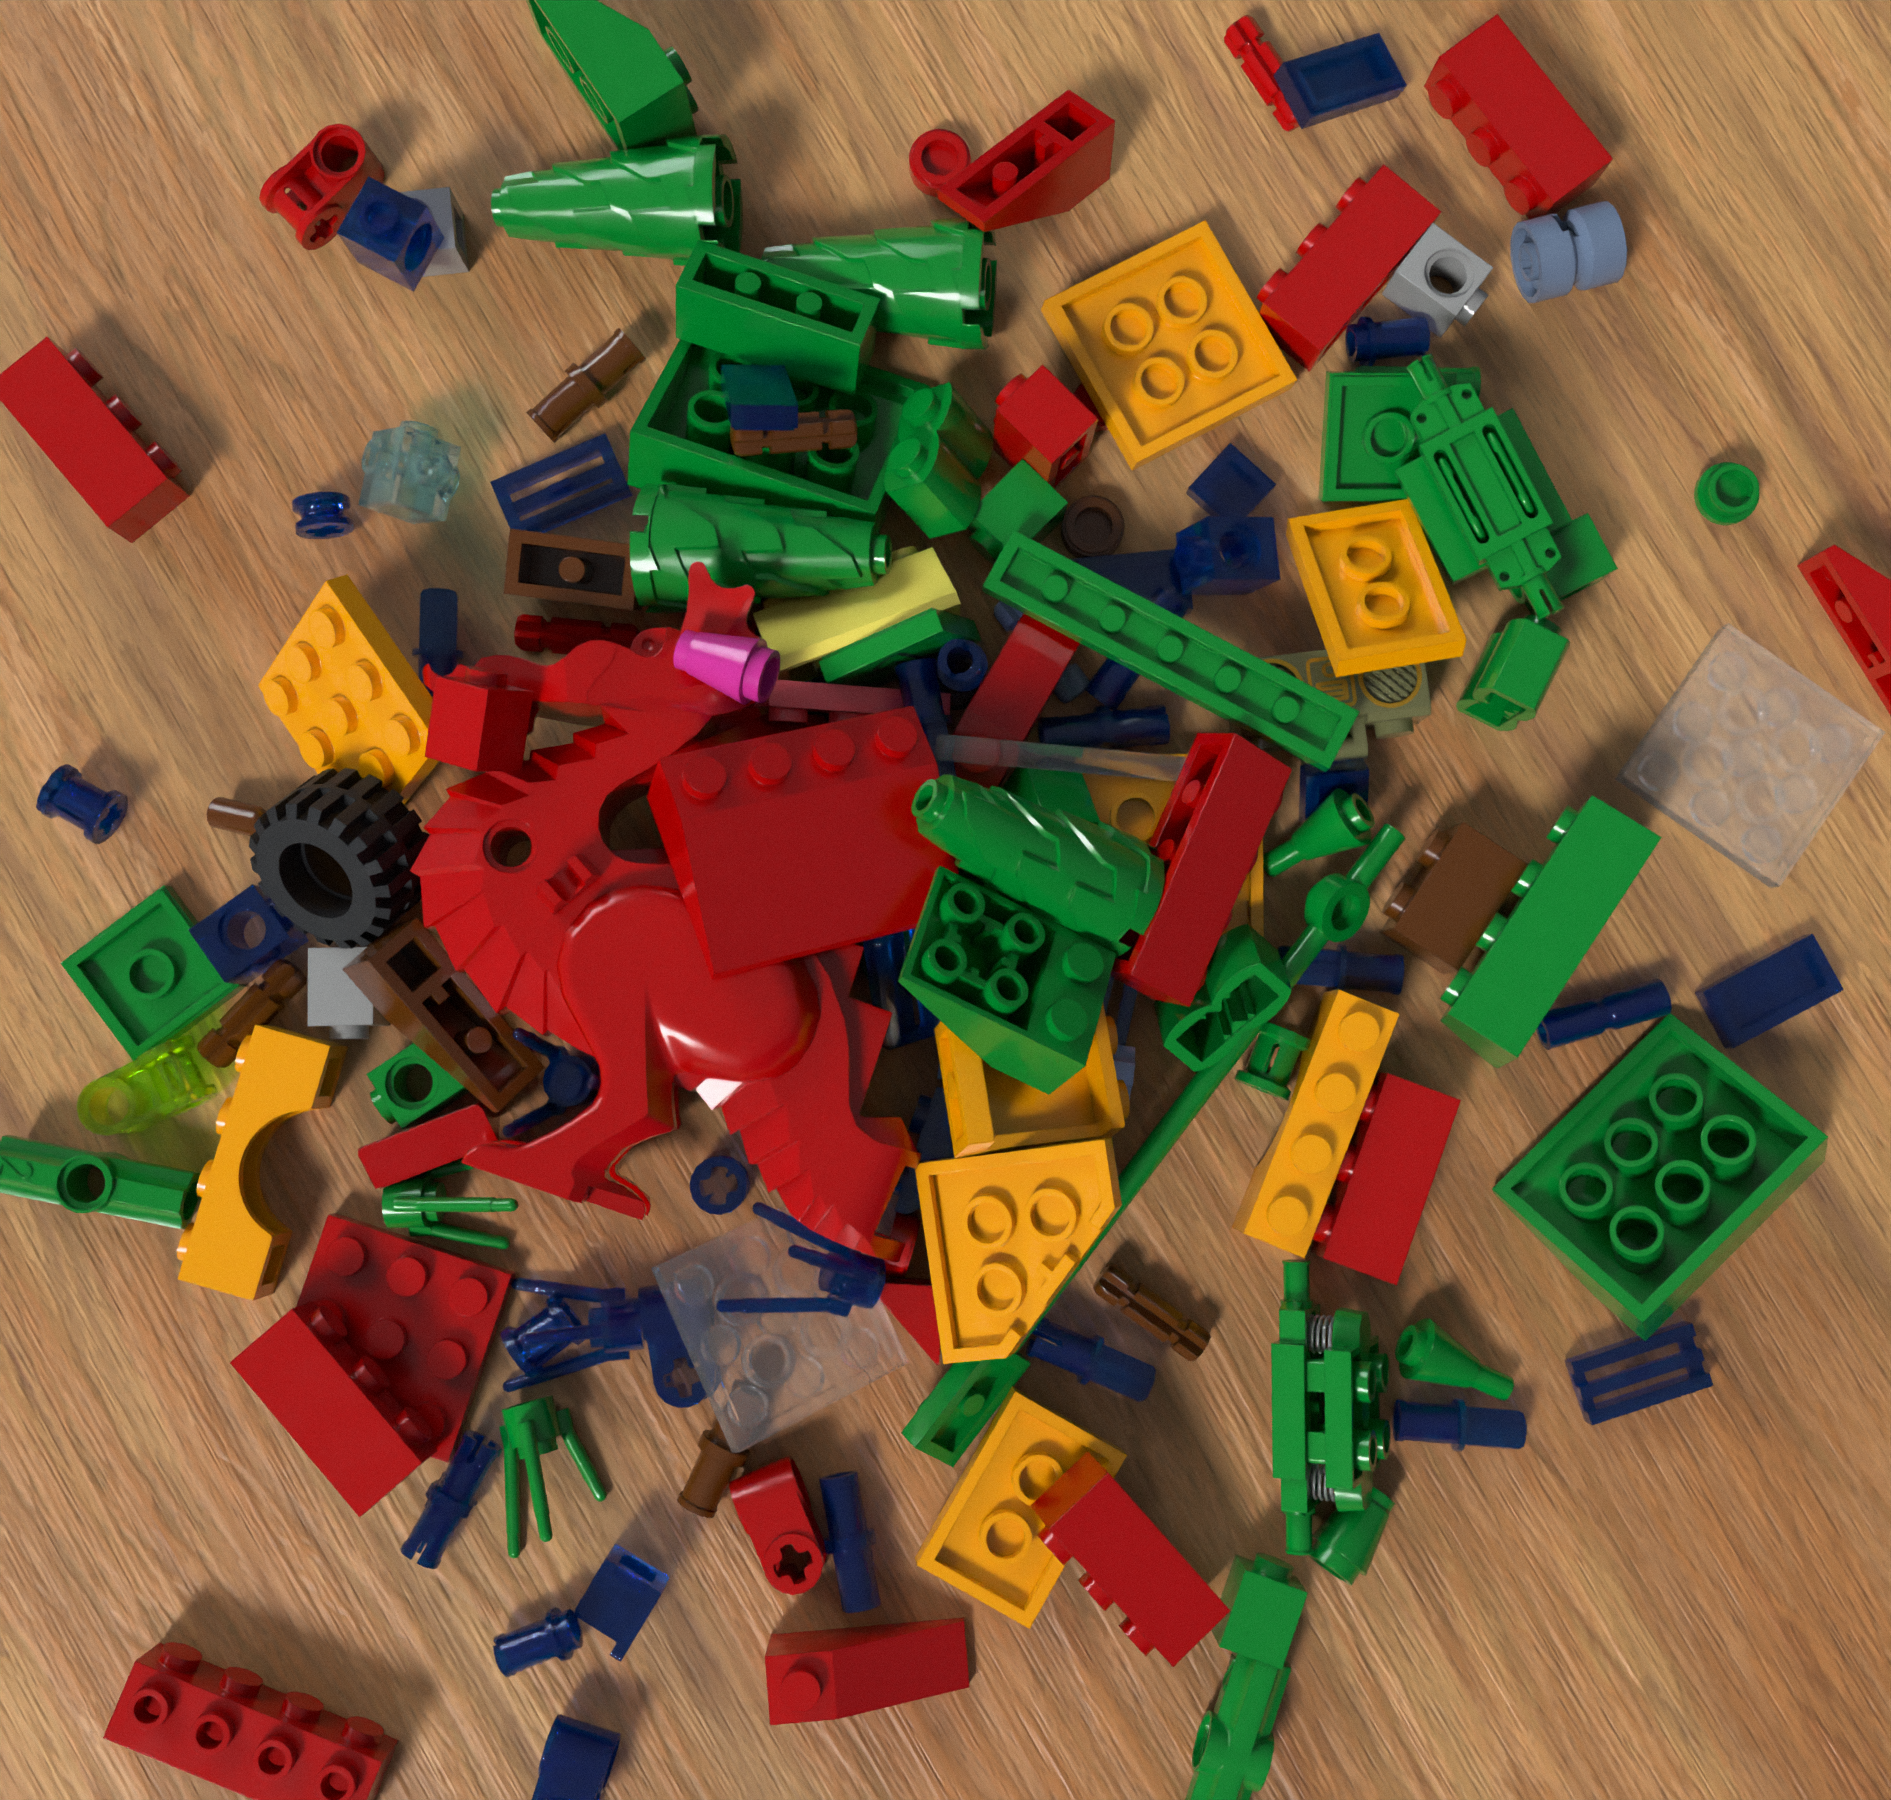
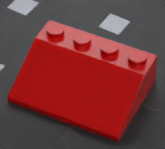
M914 706L660 757L658 759L647 799L712 979L914 929L922 912L935 870L942 866L959 875L958 866L954 863L956 858L920 834L916 817L912 814V802L920 786L929 779L936 780L940 777L936 759Z

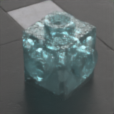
M401 421L400 427L374 431L372 439L366 445L362 455L361 465L365 475L358 505L411 524L446 521L450 500L456 493L459 485L460 474L457 465L461 447L439 439V431L436 428L416 421Z

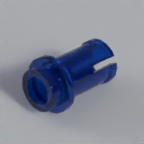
M1418 315L1414 318L1373 322L1370 316L1360 317L1357 324H1349L1346 330L1345 346L1348 359L1351 363L1359 362L1361 366H1373L1375 360L1407 356L1421 357L1426 355V351L1429 350L1430 330L1426 317Z
M554 1607L546 1612V1617L542 1620L508 1633L496 1635L493 1640L496 1644L493 1646L495 1660L505 1677L514 1676L517 1672L556 1657L560 1661L570 1660L573 1657L574 1650L583 1646L582 1629L576 1614L571 1609L561 1611L559 1608Z

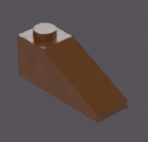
M417 917L390 927L342 969L388 1022L493 1112H499L545 1068L501 1015L494 1011L464 972L455 970L448 953L432 934L424 928V925Z

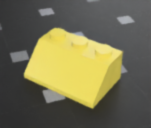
M909 546L892 552L889 574H879L878 581L874 586L830 590L829 594L824 596L768 598L763 602L764 609L753 613L761 637L767 642L768 648L777 650L780 653V670L777 680L820 683L825 681L819 665V661L822 660L821 657L930 608L960 616L961 603L933 547L918 552L915 546Z

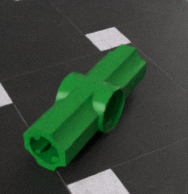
M4 1135L1 1138L0 1193L63 1205L66 1209L75 1213L98 1212L178 1229H185L199 1209L201 1197L197 1196L196 1189L201 1173L128 1159L117 1152H93L13 1135ZM94 1166L102 1171L105 1178V1188L102 1195L98 1198L90 1192L87 1185L89 1172Z
M1232 1652L1214 1711L1208 1710L1205 1713L1196 1735L1192 1753V1769L1194 1773L1185 1800H1250L1252 1791L1258 1792L1261 1790L1269 1773L1273 1757L1274 1735L1271 1731L1292 1669L1288 1661L1285 1660L1281 1670Z

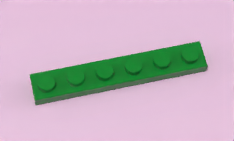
M1015 530L1011 532L982 586V592L1324 772L1330 769L1360 712Z

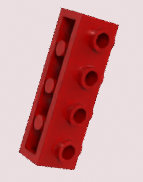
M1197 733L1149 842L1150 845L1158 850H1152L1151 853L1164 860L1165 882L1160 903L1143 935L1129 929L1119 940L1130 946L1131 949L1114 960L1111 977L1154 1000L1187 1007L1191 1006L1195 994L1205 982L1207 966L1220 936L1230 924L1233 906L1244 880L1257 861L1258 848L1269 822L1282 803L1283 790L1292 771L1290 767L1236 733Z
M177 1642L158 1643L134 1662L103 1736L104 1739L253 1800H375L399 1740L385 1735L383 1727L373 1720L359 1716L343 1718L324 1710L323 1703L312 1695L302 1692L282 1693L263 1685V1679L253 1671L240 1667L223 1669L201 1660L203 1657L201 1652L194 1647Z

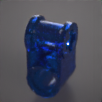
M704 1275L640 1287L638 1289L639 1315L644 1338L648 1344L653 1384L657 1394L665 1403L676 1408H688L700 1403L715 1390L720 1372L713 1334L714 1318L712 1303ZM682 1358H686L689 1368H700L702 1372V1379L692 1384V1393H688L685 1383H674L672 1378V1372L682 1367Z
M558 1714L551 1727L538 1769L539 1778L532 1800H600L613 1768L622 1733Z

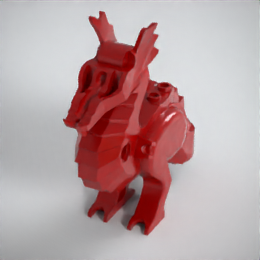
M696 561L689 568V596L681 631L667 626L666 628L654 627L643 630L634 638L630 649L606 640H590L576 646L563 659L551 665H540L527 659L510 655H492L481 658L474 666L504 671L508 673L506 684L534 691L527 735L533 733L537 717L593 727L573 733V743L531 750L529 760H523L522 769L519 771H485L483 774L446 788L450 798L423 827L430 835L410 872L420 877L424 928L438 932L455 970L465 974L468 973L497 1014L506 1015L512 1011L542 1035L549 1037L553 1033L576 1049L594 1056L600 1068L601 1084L593 1103L572 1120L530 1142L510 1139L475 1146L468 1150L461 1163L577 1203L587 1201L643 1220L645 1215H649L651 1209L650 1197L636 1183L619 1173L618 1164L636 1144L680 1128L682 1121L679 1087L690 1092L697 1091L711 1110L719 1107L722 1108L729 1134L731 1135L740 1130L748 1163L758 1165L768 1193L777 1189L788 1211L798 1222L810 1230L850 1249L877 1258L899 1262L906 1243L878 1232L876 1229L905 1166L917 1169L923 1153L917 1151L901 1117L862 1116L860 1114L893 1014L890 1011L849 997L864 947L850 944L712 979L665 848L612 850L609 844L610 827L617 814L629 803L648 793L660 757L670 756L678 750L761 716L758 708H751L758 702L751 700L748 704L743 705L687 674L686 671L676 669L673 663L678 639L687 629L695 632L761 639L756 636V624L751 620H747L755 598L753 587L746 584L735 588H722L711 579L705 565L702 562ZM426 664L422 671L423 684L433 694L436 676L441 675L434 673L432 666ZM459 664L452 673L445 676L465 677L467 666ZM531 842V854L527 860L519 866L508 867L507 855L510 849L517 843Z

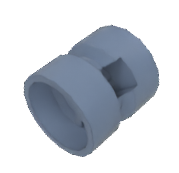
M1601 201L1569 209L1563 216L1562 221L1557 214H1549L1517 222L1512 230L1510 256L1515 281L1522 297L1528 303H1537L1568 295L1573 285L1578 290H1589L1617 283L1623 277L1627 262L1626 237L1621 218L1611 203Z

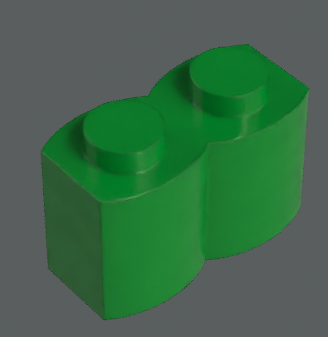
M948 382L935 387L920 389L906 400L898 424L900 443L892 450L889 456L884 476L886 492L929 539L966 530L970 525L981 499V485L978 479L985 471L993 450V436L990 429L952 384Z
M1526 615L1524 618L1510 620L1503 632L1490 635L1456 703L1457 710L1498 731H1512L1517 728L1520 721L1534 719L1570 646L1569 640L1560 635L1562 632L1561 628L1548 619L1538 621V616Z
M1249 924L1235 927L1220 936L1207 966L1205 982L1195 994L1190 1007L1155 1000L1154 1008L1163 1046L1194 1072L1207 1069L1225 1058L1237 1045L1243 1031L1256 1028L1270 1020L1282 1009L1291 995L1292 988L1278 950Z

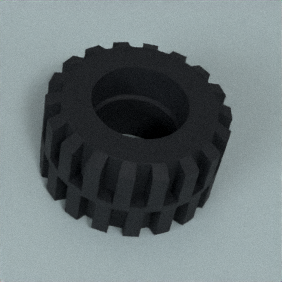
M332 768L323 770L317 776H312L259 817L254 824L256 832L250 836L249 848L255 853L250 858L252 870L261 878L258 885L263 894L270 896L275 903L273 908L281 917L286 916L294 923L293 927L302 934L306 935L308 932L313 934L317 942L328 946L335 942L340 948L352 949L357 944L363 947L372 943L422 899L420 877L410 872L426 843L429 834L422 832L418 824L422 820L414 809L409 811L402 803L404 797L395 789L389 792L382 788V780L370 774L363 779L355 769L344 768L338 773Z

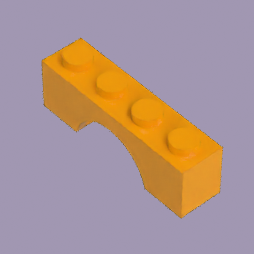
M1339 989L1323 993L1306 1038L1311 1040L1308 1050L1301 1051L1300 1070L1289 1106L1270 1148L1253 1171L1232 1228L1305 1259L1399 1017L1398 1013Z
M255 1025L252 1035H247L243 1039L235 1060V1069L237 1072H240L233 1097H228L223 1103L216 1121V1133L221 1135L214 1160L210 1159L205 1164L198 1179L196 1193L202 1200L196 1220L188 1224L179 1241L177 1258L183 1262L178 1280L252 1301L274 1294L293 1231L276 1218L264 1199L260 1184L262 1156L273 1134L288 1120L307 1111L330 1108L348 1046L277 1026Z

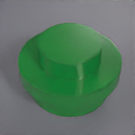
M1723 462L1713 465L1696 482L1694 489L1695 504L1699 512L1712 523L1723 526L1737 524L1750 516L1758 504L1759 483L1757 477L1749 468L1740 464Z

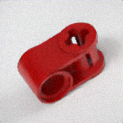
M339 123L328 125L318 131L316 136L285 166L280 167L266 180L260 191L259 200L267 211L273 214L279 213L296 231L295 237L297 242L303 248L316 250L330 242L338 234L342 226L374 195H377L382 188L385 177L383 166L358 131L348 125ZM358 156L357 162L352 168L344 172H338L342 161L348 157ZM287 188L291 189L287 194L285 193ZM299 204H304L307 207V209L302 210L299 207Z
M786 1456L729 1481L730 1493L738 1517L752 1540L765 1576L772 1587L781 1593L796 1595L805 1593L815 1586L825 1565L827 1548L812 1511L810 1497L804 1480L792 1456ZM789 1544L793 1545L797 1553L808 1550L811 1554L808 1557L804 1571L799 1572L794 1563L783 1565L781 1562Z

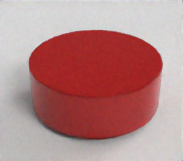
M933 129L923 133L915 140L909 153V172L914 185L921 192L932 197H937V189L971 163L970 151L966 142L958 134L946 129Z
M896 1210L888 1236L906 1244L899 1262L881 1259L878 1273L898 1279L905 1277L919 1231L920 1220H918V1216Z

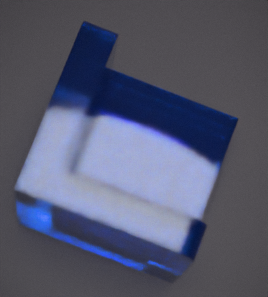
M615 1543L575 1608V1616L616 1641L609 1655L621 1662L663 1593L670 1577Z

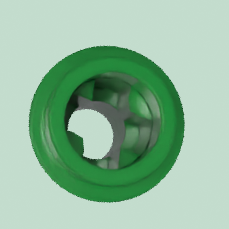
M1372 1487L1371 1504L1366 1510L1338 1512L1336 1509L1312 1534V1540L1315 1541L1312 1545L1314 1553L1308 1556L1333 1576L1352 1586L1359 1574L1367 1575L1389 1519V1513L1395 1503L1384 1493Z

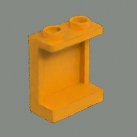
M1103 1004L1086 1066L1049 1095L990 1067L941 1021L935 1027L934 1031L954 1158L1110 1138L1124 1128V1119L1128 1118L1130 1110L1129 1094L1125 1082L1121 1079L1117 1080L1113 1055L1116 1054L1118 1047L1117 1029L1114 1019L1111 1016H1105Z

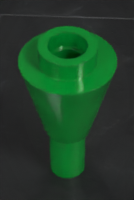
M1335 789L1292 833V838L1263 854L1264 870L1269 876L1275 877L1304 859L1309 861L1370 844L1372 840L1370 828L1374 827L1375 821L1369 806L1358 794L1353 793L1349 795L1342 789Z
M1430 1318L1421 1319L1415 1325L1406 1327L1397 1341L1395 1358L1399 1361L1400 1374L1405 1379L1462 1388L1472 1387L1501 1401L1507 1400L1513 1391L1514 1380L1512 1377L1480 1363L1476 1356Z

